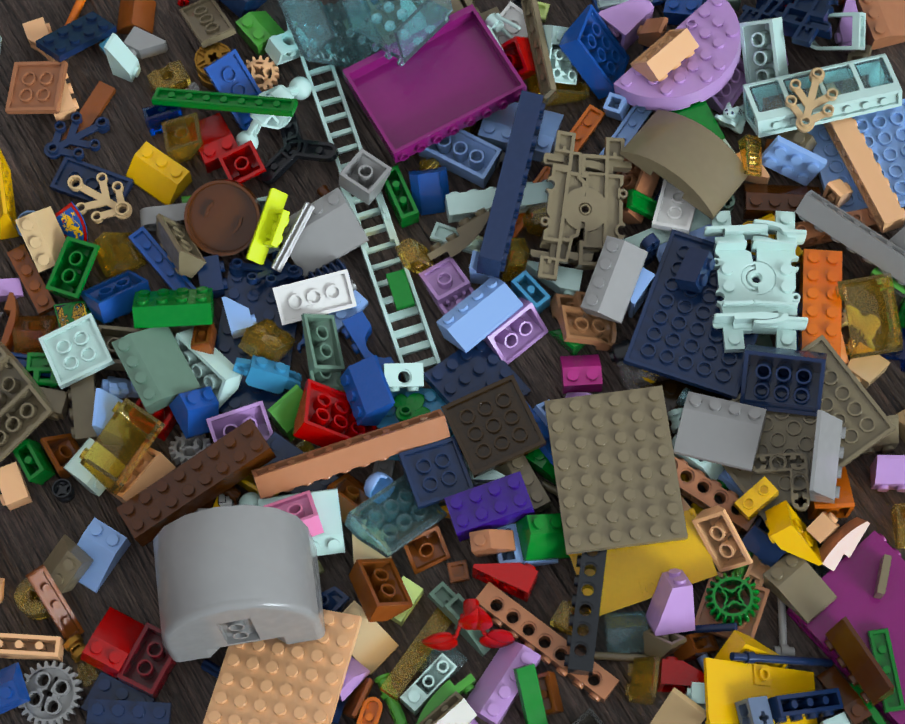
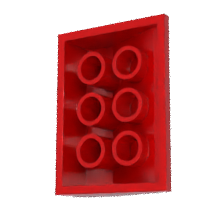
M307 379L295 419L293 436L324 447L376 430V426L357 425L346 393Z

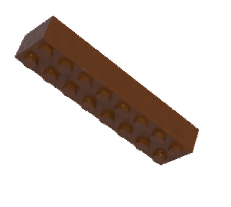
M250 418L116 509L134 539L143 547L151 542L164 526L184 515L194 513L252 474L251 470L260 468L276 458V455Z

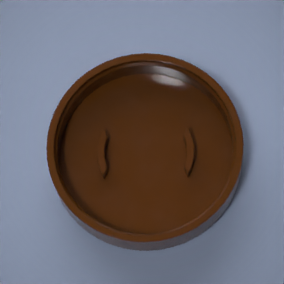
M218 179L200 186L190 196L185 207L184 223L190 239L201 250L212 255L230 256L243 251L251 244L262 212L256 196L245 185L234 180Z

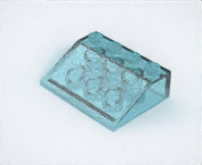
M404 474L350 511L347 515L345 526L357 539L388 558L445 518L447 513L438 504L417 509Z

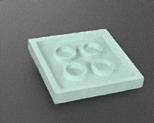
M92 313L38 338L61 389L114 364Z

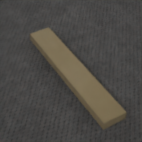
M521 0L540 93L544 95L543 98L547 99L557 89L537 0Z

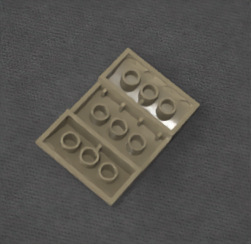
M657 110L620 152L622 156L650 176L655 172L684 193L682 199L712 220L749 175L734 151L712 131L692 119L665 110Z
M0 341L1 463L54 411L33 377Z

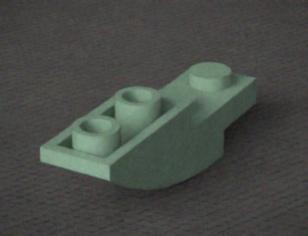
M442 581L427 597L456 625L454 628L457 629L460 614L463 613V601L465 599L459 593L455 594ZM460 629L459 633L482 657L491 649L479 642V638L484 636L481 630Z

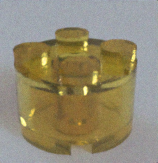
M27 578L19 583L14 594L17 607L29 619L41 620L49 618L50 616L40 599H34L37 594Z

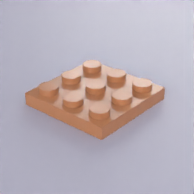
M66 61L14 62L5 112L7 114L59 113L68 63Z
M717 572V576L723 579V573ZM716 576L709 578L706 589L711 588V581L716 582ZM729 585L725 587L728 589H734L737 586ZM756 585L754 588L759 590L757 597L760 598V603H756L759 605V610H753L756 613L755 617L749 616L750 621L748 623L742 619V626H739L737 623V631L753 639L755 638L770 593V589ZM705 589L695 617V625L721 624L723 619L721 618L716 622L715 617L717 614L710 616L709 611L711 609H706L708 602L705 601V596L709 594L706 593ZM743 590L740 597L744 600V604L748 606L750 602L745 590ZM717 593L715 599L718 606L722 608L725 601ZM736 596L733 598H729V602H731L732 600L736 601ZM731 609L728 613H738L741 611ZM733 631L710 632V634L727 640L733 633Z

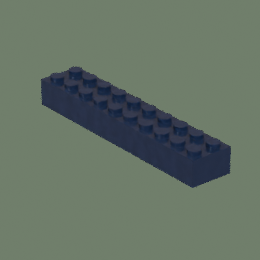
M521 91L478 257L476 273L499 278L500 271L504 272L528 173L531 168L532 157L534 156L546 106V103H542L544 95Z

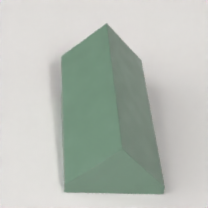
M303 313L301 318L310 379L339 391L344 390L340 377L341 371L345 370L334 315Z

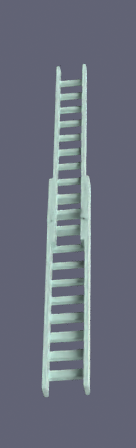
M328 48L325 49V55L329 65L310 71L308 70L304 55L300 56L306 78L312 85V95L328 142L333 143L332 139L353 133L356 143L337 148L338 152L342 154L356 149L360 150L362 145ZM329 71L332 72L334 81L317 86L313 85L312 76ZM337 87L340 96L319 102L316 92ZM342 102L345 112L324 117L322 107ZM348 118L349 128L330 133L327 123ZM339 158L335 159L338 172L340 173L348 163L340 164ZM340 187L359 222L381 215L383 224L364 229L367 237L387 231L390 242L370 248L366 242L360 246L399 363H404L403 356L431 348L433 357L415 363H423V369L439 364L441 361L382 191L375 198L378 205L377 208L357 213L355 205L363 201L355 196L352 197L351 193ZM396 247L399 257L371 265L368 257L369 254ZM401 263L416 306L388 314L385 305L393 303L392 296L382 298L379 290L380 287L388 285L387 279L377 282L373 271ZM419 314L422 323L393 331L391 322ZM425 331L427 340L399 348L397 339ZM403 373L405 382H407L408 376L407 374Z

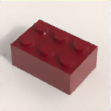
M148 622L145 624L116 676L121 682L154 699L158 697L176 664L162 643L160 628Z

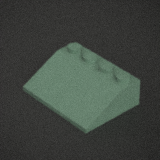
M169 327L141 330L111 342L148 415L170 405L178 394L201 388Z

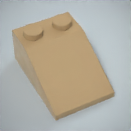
M354 600L342 612L362 617L352 657L370 671V675H372L399 645L377 622H368L363 608Z

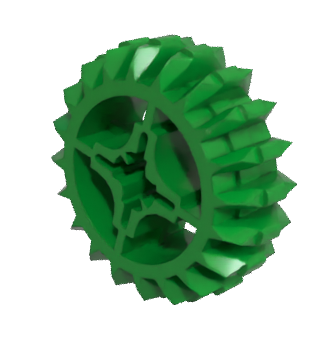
M724 572L723 579L716 576V582L711 581V588L706 589V593L709 594L705 596V601L708 602L706 609H711L709 615L717 614L715 617L716 622L722 618V623H727V621L734 623L737 621L738 625L742 626V619L748 623L750 621L749 616L755 617L756 615L753 610H759V605L756 604L760 603V598L757 597L759 590L754 589L756 587L755 582L748 584L750 578L746 577L743 580L742 573L735 577V572H731V577H728L727 573ZM735 585L737 587L734 589H728L725 586ZM743 590H745L750 602L748 606L744 604V600L740 597ZM717 593L725 601L722 608L716 602L715 597ZM736 596V601L732 600L731 602H729V598H733ZM731 609L741 611L738 613H728Z

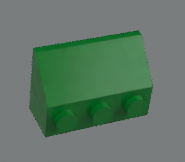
M67 236L45 288L62 298L69 300L79 299L100 246Z
M560 513L526 515L516 522L524 561L570 558L569 555H566Z

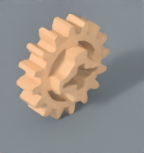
M260 55L257 60L254 56L251 62L246 60V67L251 72L261 91H267V89L273 88V85H278L277 79H280L279 68L273 61L270 62L269 57L263 60Z

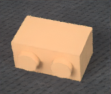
M13 462L0 467V490L2 493L0 501L2 505H6L11 511L31 503L32 499L18 463Z

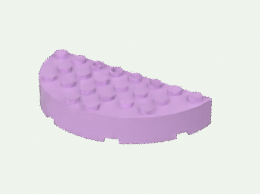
M707 0L675 28H687L699 47L694 50L695 53L691 57L681 61L680 67L667 73L668 77L661 82L649 81L631 67L613 83L615 94L625 97L629 105L646 107V110L652 111L689 108L691 104L699 101L704 102L714 96L733 76L741 55L740 25L730 3L727 0Z

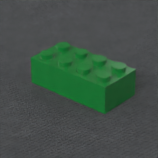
M201 286L196 289L182 287L177 290L163 288L158 291L140 290L135 292L132 305L134 329L212 325L214 317L213 288Z

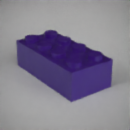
M520 471L444 498L459 542L469 539V532L497 529L517 522L526 515H535Z

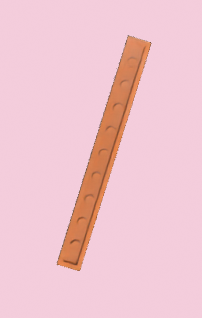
M591 104L570 130V132L576 133L575 152H579L605 117L603 111ZM544 166L533 183L548 179L550 166ZM534 211L518 215L511 245L534 215Z

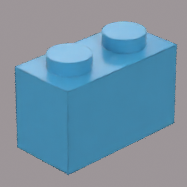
M526 270L511 281L513 293L518 298L522 297L532 302L538 314L550 306L551 296Z

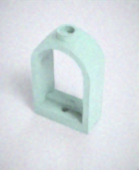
M841 12L831 13L828 18L852 17V46L822 47L814 39L810 47L820 51L865 50L866 13Z

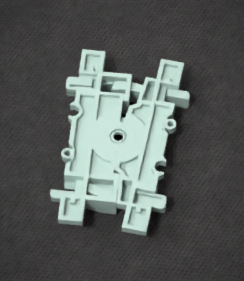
M720 211L713 220L711 219V226L705 227L704 237L723 236L715 237L714 260L716 264L714 270H717L718 286L715 296H721L724 300L717 301L716 306L720 308V313L714 314L712 325L714 329H723L724 353L744 352L743 334L751 333L776 335V348L797 350L796 330H805L808 318L796 317L798 304L801 299L800 294L794 293L796 290V273L799 267H794L791 263L798 262L799 257L795 254L797 245L804 244L807 230L795 229V212L776 211L775 222L754 219L753 224L732 225L730 211ZM768 234L775 235V239L769 238ZM747 240H751V252H756V261H753L751 252L745 250ZM758 278L760 282L755 283L752 279Z

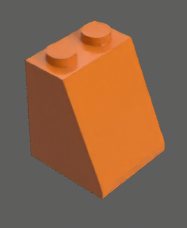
M846 466L842 468L841 479L837 478L836 486H840L839 498H835V504L810 501V506L807 509L808 520L816 519L825 511L833 513L837 518L849 517L855 507V502Z

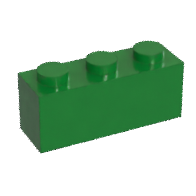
M396 165L391 167L392 171L383 189L401 228L419 222V211L400 169Z

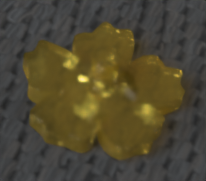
M83 663L78 664V676L75 680L79 679L83 682L84 687H89L93 684L92 680H97L99 676L98 671L95 670L96 667L88 663L86 666Z

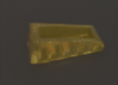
M745 135L738 141L744 174L760 177L762 175L761 138Z

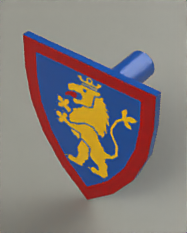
M71 202L55 214L65 238L69 236L88 242L87 226L80 213L81 210Z

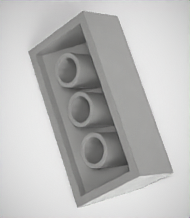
M607 235L580 306L584 312L622 324L648 252L625 240Z

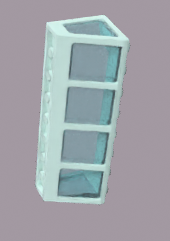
M884 53L820 67L824 70L825 77L818 86L815 99L825 95L830 88H835L838 91V96L835 101H829L813 109L811 116L822 111L826 104L834 107L833 115L815 122V125L902 106V88L887 55ZM811 70L743 85L744 116L758 138L797 130L795 125L797 118L791 109L785 105V100L788 95H794L797 98L796 105L804 114L805 107L796 94L789 89V84L792 79L800 80L801 89L808 97L811 86L809 80Z

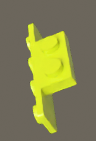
M275 188L270 189L246 259L263 265L269 248H278L281 244L284 228L289 223L290 212L284 210L288 194Z

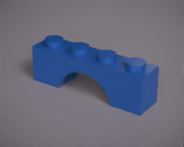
M360 311L342 321L343 329L341 331L346 339L349 338L352 342L351 348L355 355L359 354L363 360L373 355L366 346L367 340L372 334V326L363 311ZM378 357L381 368L383 364L394 363L391 357ZM401 373L398 375L399 380H401Z

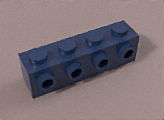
M839 688L779 695L768 699L775 724L785 723L787 719H790V722L803 720L802 717H806V720L815 719L820 714L822 718L834 715V711L844 708Z

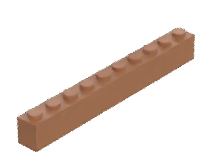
M441 409L251 470L260 499L271 498L277 493L290 492L295 487L301 485L308 486L314 481L326 480L335 474L348 473L353 468L366 467L372 462L387 460L390 456L398 455L400 452L444 440L450 437L445 415Z

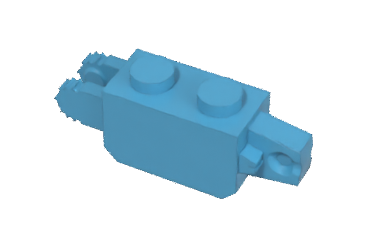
M252 355L251 360L238 357L235 360L233 371L246 376L245 382L248 386L276 394L282 393L284 389L290 390L296 384L301 388L302 375L290 370V366L282 362H275Z

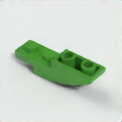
M470 673L455 686L450 679L443 684L427 702L416 724H419L455 691L460 695L463 693L465 695L469 694L476 684V679Z

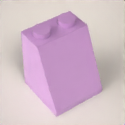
M629 0L602 10L598 14L626 51L639 38L637 35L639 26L644 25L646 19L653 18L654 6L649 0Z
M674 568L661 574L645 615V620L655 636L695 630L693 585L682 569Z

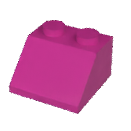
M599 354L560 356L563 394H567V392L588 393L602 391L603 380Z

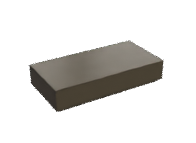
M884 554L880 560L873 598L881 599L885 595L892 560L890 555Z

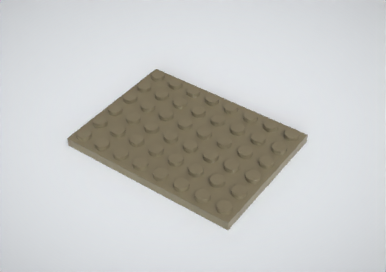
M821 335L804 347L802 351L827 353L821 410L842 420V427H846L845 439H841L840 445L844 447L843 459L839 458L838 465L843 468L895 431L896 427L826 338ZM741 393L737 395L736 399L730 401L740 403ZM767 411L766 422L757 454L796 452L804 454L808 460L809 488L817 417ZM790 457L786 458L787 468H791L790 464L795 463L797 467H801V464L804 463V461L800 460V457H797L796 461L790 462ZM766 458L767 463H760V459H757L754 466H756V469H760L761 465H767L766 469H770V458ZM776 458L773 460L772 465L779 469L783 467L784 461L781 458ZM722 465L743 494L764 476L779 491V496L758 513L764 522L767 520L766 510L785 500L790 505L792 504L790 473L755 474L750 471ZM797 477L794 480V485L796 487H803L806 481L803 477ZM794 491V494L798 493V499H800L802 492Z
M662 385L544 401L566 555L688 539Z

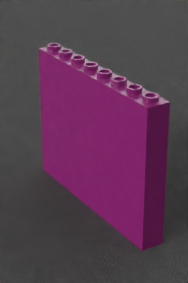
M473 4L342 70L345 82L395 163L405 161L411 155L424 151L432 144H438L444 138L457 134L459 130L470 127L483 118L490 117L492 113L507 108L508 105L519 101L522 90L527 91L526 84Z
M873 531L855 548L850 558L844 557L834 571L830 570L821 578L837 596L835 601L809 624L803 621L790 608L787 609L786 614L829 659L833 660V663L847 678L850 673L846 668L842 669L836 660L837 654L834 650L830 652L824 643L826 640L825 633L846 616L870 650L867 631L888 628L905 704V561L901 558V553L896 548H892L881 533ZM886 554L892 557L885 595L881 599L873 598L880 560ZM882 702L875 705V708L891 724H905V710L884 713Z

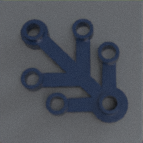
M74 112L71 114L72 123L67 138L61 141L62 133L66 131V125L63 121H57L54 124L56 131L53 140L44 147L45 155L53 160L58 159L60 156L82 160L85 156L82 148L90 149L93 152L99 151L101 145L98 139L90 141L82 139L95 132L107 133L110 130L109 120L105 117H99L96 119L95 124L77 133L79 124L82 123L83 119L79 112ZM70 145L77 147L74 150L66 149Z
M274 251L272 253L273 262L279 251ZM267 257L263 265L244 263L240 258H234L229 263V271L233 275H241L245 270L260 272L258 274L254 272L247 274L246 281L250 285H255L258 281L265 279L266 286L275 287L278 283L285 280L297 282L303 276V269L301 267L291 265L287 261L281 272L272 269L273 263Z

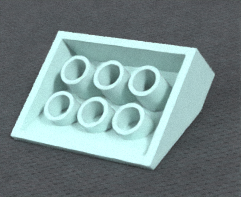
M338 489L311 491L324 533L312 537L317 549V556L345 553ZM299 493L273 496L271 498H258V506H264Z

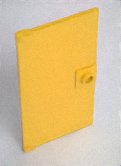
M694 508L684 511L688 539L607 550L599 616L652 598L662 572H667L670 569H682L692 584L718 575L712 557L692 523V520L697 516ZM587 552V554L591 557H594L598 554V552ZM582 553L569 555L576 575H579L580 567H576L577 556L582 555ZM586 569L584 573L587 576H593L595 571L593 569ZM585 588L582 591L585 596L593 594L590 588Z
M703 658L706 702L705 724H740L735 702L746 698L767 696L769 699L779 695L815 691L814 672ZM802 717L803 720L790 722V719H787V722L781 724L818 723L817 718L806 720V717Z

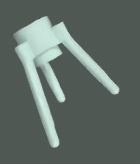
M492 13L486 18L485 24L498 43L499 41L494 31H502L509 39L513 38L504 28L503 22L518 30L521 29L520 26L502 17L499 13Z

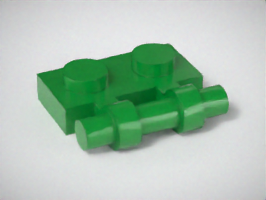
M27 352L26 370L29 373H33V379L39 387L50 386L51 388H58L59 385L45 353ZM41 373L51 374V377L41 378Z

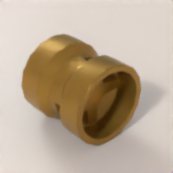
M76 634L69 638L63 644V647L72 654L71 658L75 663L81 661L80 657L86 645L83 643L81 635Z

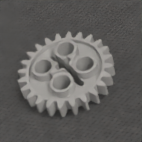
M53 660L52 665L49 661H45L44 667L42 664L37 663V670L30 667L31 674H23L26 678L25 684L31 701L18 706V708L25 709L21 714L28 716L27 721H34V724H56V722L63 724V719L70 721V713L76 715L73 709L74 707H81L77 700H82L83 697L79 696L78 693L84 691V689L78 687L82 681L79 679L75 680L78 673H71L72 667L68 666L66 668L65 663L61 662L58 664L55 660ZM48 676L49 681L43 686L42 679ZM66 683V691L60 693L61 685ZM48 692L53 693L51 697L47 695ZM37 695H39L40 701L38 704L34 705L33 700ZM58 703V709L52 713V705Z

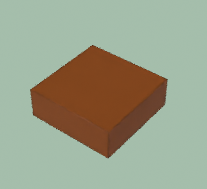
M466 560L447 563L450 584L470 580Z

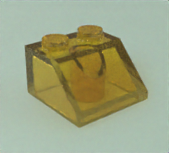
M197 112L162 122L167 155L177 163L192 159L203 144Z
M103 232L93 242V244L100 246L96 258L105 277H114L127 270L133 271L146 265L144 257L128 239L132 232Z
M659 656L636 657L632 663L628 664L627 675L631 676L630 684L626 683L625 696H629L628 702L653 705L657 693Z

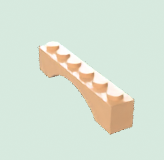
M43 17L23 23L22 25L31 48L41 53L48 61H57L36 47V40L52 33L50 24L45 23ZM66 79L60 112L54 114L56 121L71 119V114L77 112L76 109H79L76 98L72 99L71 96L74 93L71 83L67 84Z

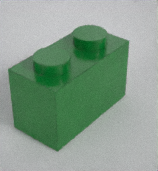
M27 438L13 450L29 482L42 485L56 474L39 442Z

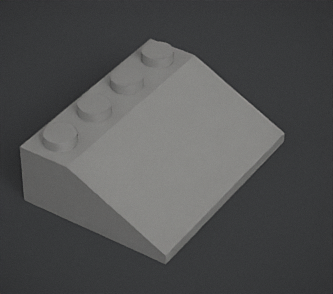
M339 188L311 203L315 208L290 254L295 265L303 269L304 278L308 277L309 271L314 274L316 268L322 269V265L327 266L329 262H334L336 259L341 258L369 241L347 198ZM300 210L289 216V223L284 228L282 234V243H284Z
M688 391L673 449L674 454L752 472L766 422L767 409Z
M823 410L817 411L809 488L810 501L835 504V498H839L840 486L836 485L837 478L841 479L842 466L838 465L839 458L843 459L844 447L840 445L841 439H845L846 427H842V420Z

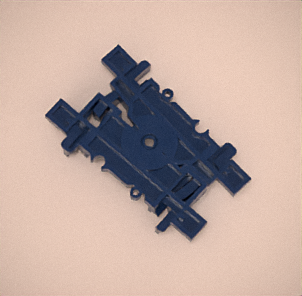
M757 0L756 8L743 5V13L738 18V21L742 23L782 17L784 35L792 37V43L810 47L816 36L829 40L832 38L831 23L828 22V16L834 13V8L831 5L839 4L838 0Z

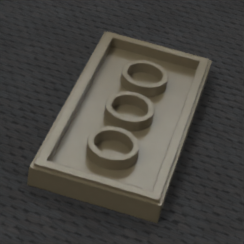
M199 0L179 9L180 15L202 48L236 34L235 28L215 0Z

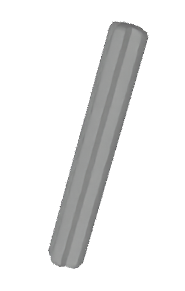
M309 202L304 203L271 266L272 269L278 272L282 271L315 208L313 204Z

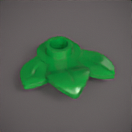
M400 393L395 397V415L399 422L430 412L428 408L423 407L425 400L423 394L413 393L407 397Z

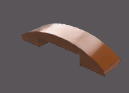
M9 292L4 311L9 318L1 342L11 350L19 329L20 310L14 293Z

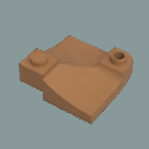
M576 291L574 295L556 293L550 301L552 318L557 319L564 342L595 345L596 350H610L616 341V322L586 314L580 307L586 292Z

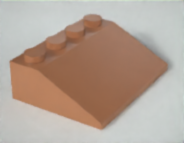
M855 0L858 12L866 13L865 39L867 44L871 45L872 50L905 42V0Z

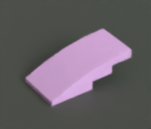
M450 256L419 273L420 279L442 315L448 313L474 291L468 278Z

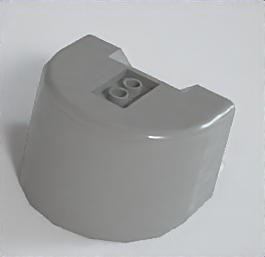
M255 505L213 507L182 516L164 526L153 539L162 643L175 662L209 658L220 647L274 638L286 644H294L321 639L324 636L325 623L317 549L308 527L298 516L277 508Z

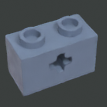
M767 696L746 698L735 702L740 724H774Z

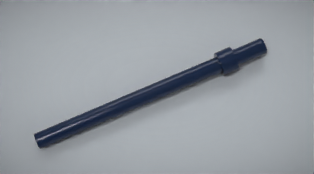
M753 651L730 653L731 661H743L745 664L760 662L821 667L833 666V660L825 658L755 654Z

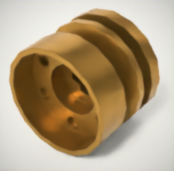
M216 42L205 48L201 46L195 53L194 61L199 81L210 90L216 89L203 68L231 51L228 46L221 42Z

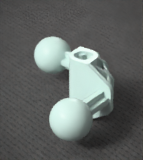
M299 76L292 79L287 88L284 85H278L260 93L258 96L304 100L310 96L312 85L307 78ZM250 113V117L253 120L249 128L240 132L236 136L235 141L240 146L251 140L257 149L259 145L257 134L261 127L281 129L290 122L292 117Z

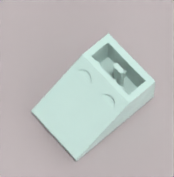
M543 25L555 83L576 85L578 71L559 47L562 37L569 27Z

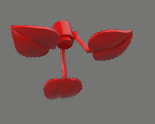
M466 599L463 601V613L460 614L455 634L439 632L423 639L421 643L434 650H451L458 645L456 638H458L461 628L465 630H481L484 636L479 638V642L488 648L508 646L515 641L512 633L503 629H494L486 632L485 630L493 626V620L479 606L477 599Z

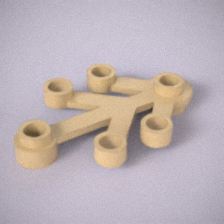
M819 67L813 68L809 74L811 86L808 97L801 89L800 80L792 79L789 84V89L796 94L805 107L803 114L796 105L797 98L794 95L786 97L785 105L791 109L797 118L795 125L802 133L810 132L814 128L815 122L825 117H831L834 113V107L826 104L822 111L811 116L813 109L829 101H835L838 96V91L835 88H830L825 95L815 99L818 86L825 77L824 70Z
M101 172L96 176L101 193L86 186L78 175H72L68 178L67 184L70 190L74 192L81 191L95 199V201L79 202L76 204L78 209L82 206L85 207L80 211L81 215L86 214L91 209L104 206L111 208L103 212L94 211L91 214V219L95 224H99L103 219L114 216L121 220L131 216L132 206L124 200V186L122 182L115 181L112 184L113 192L116 193L117 202L110 199L106 173ZM101 177H105V180L100 181L99 179ZM75 183H79L77 187H73ZM120 185L121 188L116 190L115 187ZM122 209H126V212L120 213ZM96 215L100 216L99 219H94Z

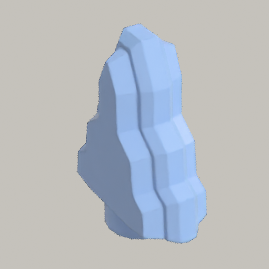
M108 376L107 379H102L101 389L118 398H139L131 381L128 379Z

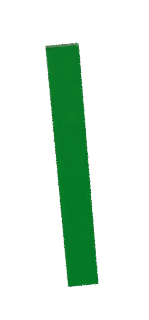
M157 87L151 99L153 105L293 117L298 106L297 99L162 87Z

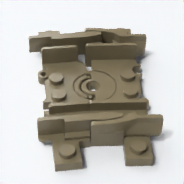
M557 130L554 152L545 153L541 160V165L550 166V174L546 181L553 184L552 189L546 188L545 190L548 195L546 216L542 217L539 221L541 227H547L540 238V248L549 249V251L531 249L528 253V256L539 258L538 279L556 281L559 263L575 265V269L594 270L597 262H591L593 254L601 253L607 235L624 239L625 235H620L618 228L626 226L623 222V202L621 200L628 196V192L626 189L620 190L624 184V175L613 174V171L629 172L632 169L631 162L623 161L624 156L620 154L621 150L625 147V138L606 137L604 141V155L584 154L574 151L576 133ZM583 206L588 208L587 213H584L581 208ZM580 229H583V240H579L576 244V252H571L573 239L578 238Z

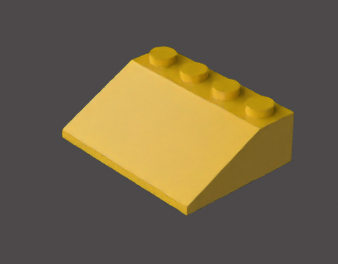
M0 149V240L19 237L15 222L17 215L11 170Z

